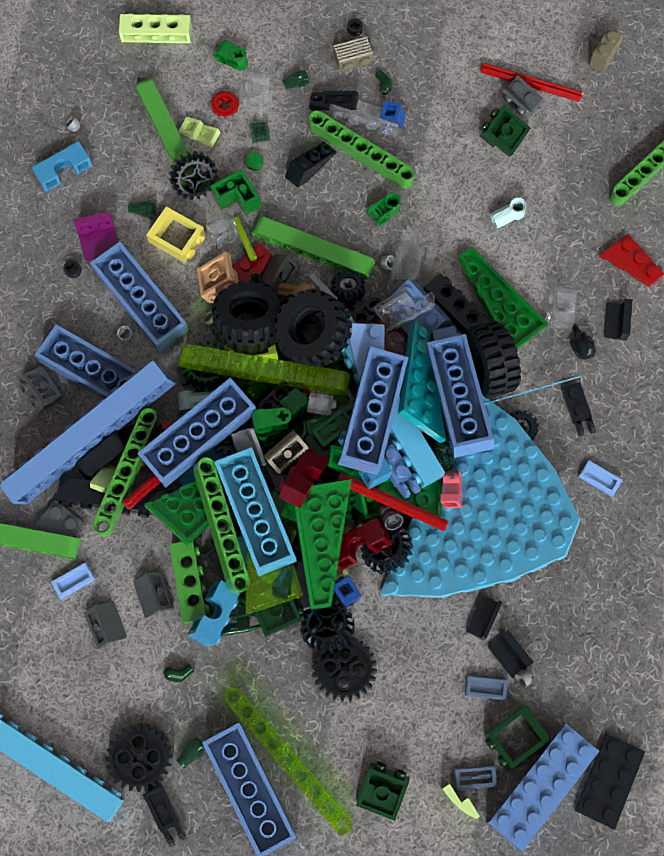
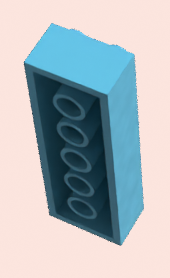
M252 447L215 461L216 468L258 576L297 562Z

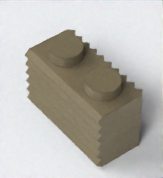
M608 28L594 52H592L589 66L604 73L620 47L623 35Z
M367 36L333 45V54L339 71H348L359 65L366 66L373 61V52Z
M293 430L264 455V458L277 473H281V471H284V468H287V465L290 466L293 460L299 458L302 452L308 450V446Z

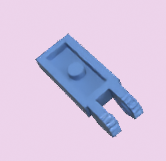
M394 443L387 446L384 458L392 466L393 472L390 480L394 487H397L405 499L410 497V491L406 484H404L405 482H407L412 492L415 494L420 492L418 482L413 478L412 473L406 466Z

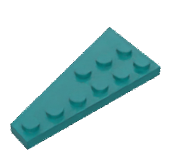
M415 321L410 324L406 351V357L409 358L401 387L398 414L439 443L446 441L440 399L428 355L427 342H431L430 335L425 327Z

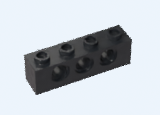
M439 273L424 286V291L441 307L444 313L452 320L451 322L463 334L470 327L491 322L487 315H482L478 311L475 303L469 302L465 298V294L452 285L451 280L447 276L444 277ZM448 293L450 296L443 297L441 294ZM459 305V306H461L463 309H462V310H456V309L454 308V306ZM473 318L476 322L469 323L467 319Z

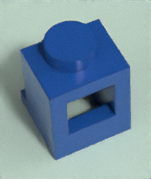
M384 101L380 119L386 125L403 127L406 113L402 109V104Z
M341 576L335 580L334 593L343 607L347 608L361 599L362 595L349 576L346 578ZM344 588L349 590L348 595L342 594Z

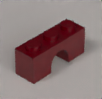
M310 449L304 455H299L295 463L296 467L292 465L287 475L288 478L284 477L279 486L282 489L279 498L301 509L310 494L313 483L317 484L323 475L329 459Z
M378 518L370 519L362 526L353 528L343 535L337 567L340 571L358 562L356 550L360 545L366 543L367 547L374 553L392 545L388 531L382 521Z

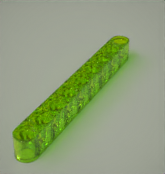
M190 344L182 345L178 361L179 366L187 369L335 395L347 394L351 376L349 373L340 370L307 366L294 362Z
M236 687L227 689L224 695L226 703L335 831L339 834L350 832L352 829L351 818L244 693ZM232 692H238L240 695L239 700L235 703L229 700V695ZM246 707H251L253 710L250 718H244L242 715V711ZM261 722L265 723L266 731L263 734H258L255 730L256 725ZM272 738H277L280 741V746L276 750H272L269 747V741ZM285 754H291L294 758L290 766H285L282 762ZM303 769L307 772V779L304 782H299L296 779L298 770ZM314 785L319 786L321 789V795L318 798L311 797L309 793L310 788ZM326 802L334 803L335 811L332 814L324 812L323 805ZM340 818H346L349 821V827L346 830H340L337 827V821Z

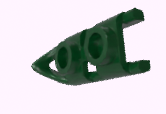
M303 421L299 427L294 429L297 434L303 429L300 436L302 440L306 437L308 431L306 421ZM288 428L282 432L281 437L266 439L264 445L261 446L262 450H271L293 430Z
M248 612L230 615V619H237V622L228 623L223 627L222 636L250 632L261 628L260 624L250 627L249 616L256 617L255 613Z

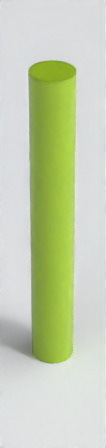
M234 217L233 223L250 260H257L255 251L240 218Z

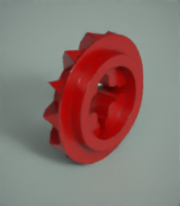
M222 91L213 96L211 109L218 117L223 116L226 118L238 112L239 101L235 94ZM221 101H223V103L228 104V109L222 107Z

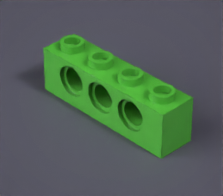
M194 541L188 546L184 542L169 544L181 617L184 624L193 623L195 617L211 614L209 603H205L204 595H207L206 584L201 582V576L204 575L202 563L198 564L197 556H200L199 545H195ZM191 558L192 564L184 567L182 565L183 560ZM189 577L196 579L193 586L186 585V580ZM193 596L199 597V602L195 606L189 605V600Z

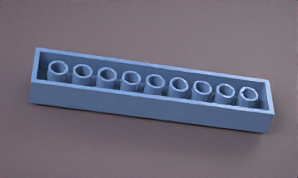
M148 361L143 364L137 374H132L126 378V383L121 387L117 386L111 390L110 396L99 400L95 404V408L90 412H84L79 417V421L75 424L71 423L64 429L65 432L63 434L53 437L49 441L48 446L40 448L33 454L34 457L32 459L22 462L16 472L6 475L0 487L13 504L27 505L109 436L120 430L140 414L142 410L146 409L172 388L176 383L164 367L155 361Z

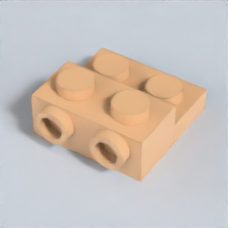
M226 251L197 269L200 295L209 303H214L215 297L224 288L227 289L229 285H236L239 282L238 274L232 267L231 256Z

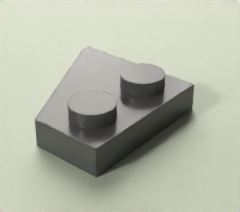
M55 500L32 529L76 537L86 524Z

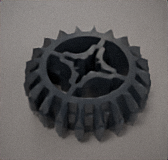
M195 150L191 155L187 151V156L184 157L183 154H180L181 159H175L176 165H171L173 171L169 172L171 177L169 182L179 196L182 195L185 199L189 196L190 200H193L196 196L200 200V195L203 194L207 197L206 192H211L210 186L215 183L214 180L218 179L216 174L218 169L215 167L216 164L211 160L210 156H205L203 152L198 154ZM198 164L204 165L206 172L200 170ZM181 179L187 181L189 187L182 185Z
M402 526L396 530L387 529L392 545L388 546L390 552L384 548L374 553L367 547L366 543L363 544L364 547L360 548L365 565L370 567L373 572L377 571L379 574L385 572L390 575L391 570L397 573L398 567L404 568L403 563L409 562L407 556L412 555L410 549L414 547L411 543L412 537Z
M332 602L330 607L314 610L309 608V614H304V620L301 621V635H303V641L307 643L310 649L314 648L316 653L321 649L323 654L327 650L333 654V649L337 648L340 651L341 645L347 647V641H352L355 623L352 619V614L348 612L345 606L341 607L340 603L334 606ZM342 622L343 626L341 630L338 631L337 629L339 627V624ZM318 624L316 631L313 633L314 626Z

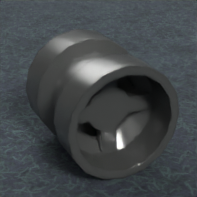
M382 505L379 508L378 514L386 529L396 530L402 525L403 517L399 511L386 505Z

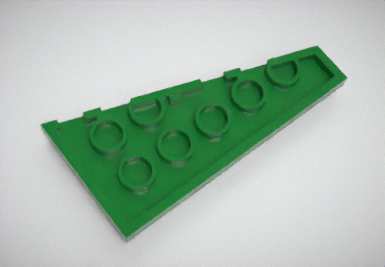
M473 247L459 255L458 261L490 321H498L506 326V329L510 331V335L514 339L517 350L548 326V323Z
M331 445L329 447L327 466L364 482L359 475V470L338 465L342 447ZM443 477L424 488L419 484L420 492L416 494L411 491L407 482H405L404 484H406L410 491V497L406 499L402 497L397 487H394L390 478L375 486V488L441 517L442 503L440 500Z
M265 465L259 466L263 474L267 469ZM218 473V476H219V479H220V483H221V486H222V489H223V493H224V496H225V499H226V503H227V506L229 507L231 504H230V501H229V499H228V496H227V493H226V491H225V488H224V486H223V483H222V481H221L220 475H219V473ZM196 480L180 487L177 491L161 496V498L153 502L145 503V508L187 546L209 526ZM206 483L207 490L213 492V485ZM212 502V508L219 511V505Z
M352 479L313 485L301 509L295 506L311 609L330 607L332 605Z

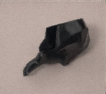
M572 324L575 332V341L571 339L570 344L574 354L579 359L593 358L596 353L593 339L589 335L587 336L585 332H582L577 324Z

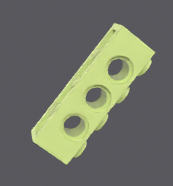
M120 14L119 35L121 42L191 43L192 23L190 15Z

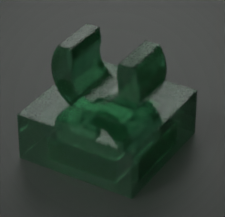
M267 122L249 124L253 143L270 140Z

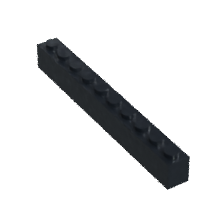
M60 476L56 499L65 507L80 505L82 509L92 510V507H100L105 493L90 488L92 480ZM121 486L117 487L115 494L122 493L124 488ZM133 486L132 489H131V491H130V494H131L136 488H138V486ZM153 489L133 508L127 509L124 506L121 514L130 515V512L138 513L137 516L149 518V515L153 514L145 508V503L153 502L161 498V496L174 491ZM109 505L107 512L115 510L116 505ZM230 505L228 509L234 529L241 531ZM218 521V528H225L224 523Z

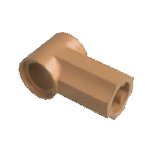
M300 282L298 285L280 283L277 286V292L280 294L281 299L285 300L292 295L297 296L296 293L303 290L306 292L307 289H312L306 282Z

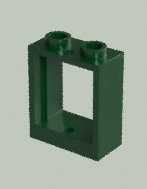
M527 705L517 710L485 734L487 737L485 742L491 750L495 749L499 754L497 757L498 761L504 768L508 767L509 769L514 768L551 740ZM521 716L538 739V742L512 761L494 735Z

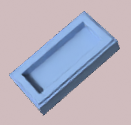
M590 460L587 461L578 476L613 497L622 482L621 478Z
M84 562L51 581L59 598L63 599L96 579L87 562Z

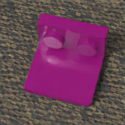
M110 211L73 219L85 261L98 258L118 243Z

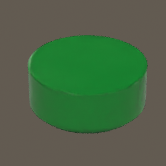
M257 152L249 153L245 158L246 167L251 171L260 170L263 167L262 155Z

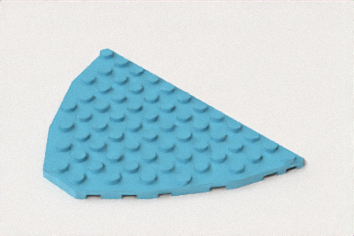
M482 396L484 403L490 402L485 404L494 437V449L454 458L451 442L444 443L440 452V465L444 467V471H461L462 508H444L442 505L441 518L448 520L445 531L412 518L407 529L408 534L412 537L411 543L414 547L410 549L412 555L407 556L409 562L403 563L404 568L398 567L397 573L391 570L380 592L383 596L449 597L460 592L465 593L491 587L502 582H512L529 572H535L546 567L549 563L566 558L579 526L580 518L555 468L516 419L484 396Z

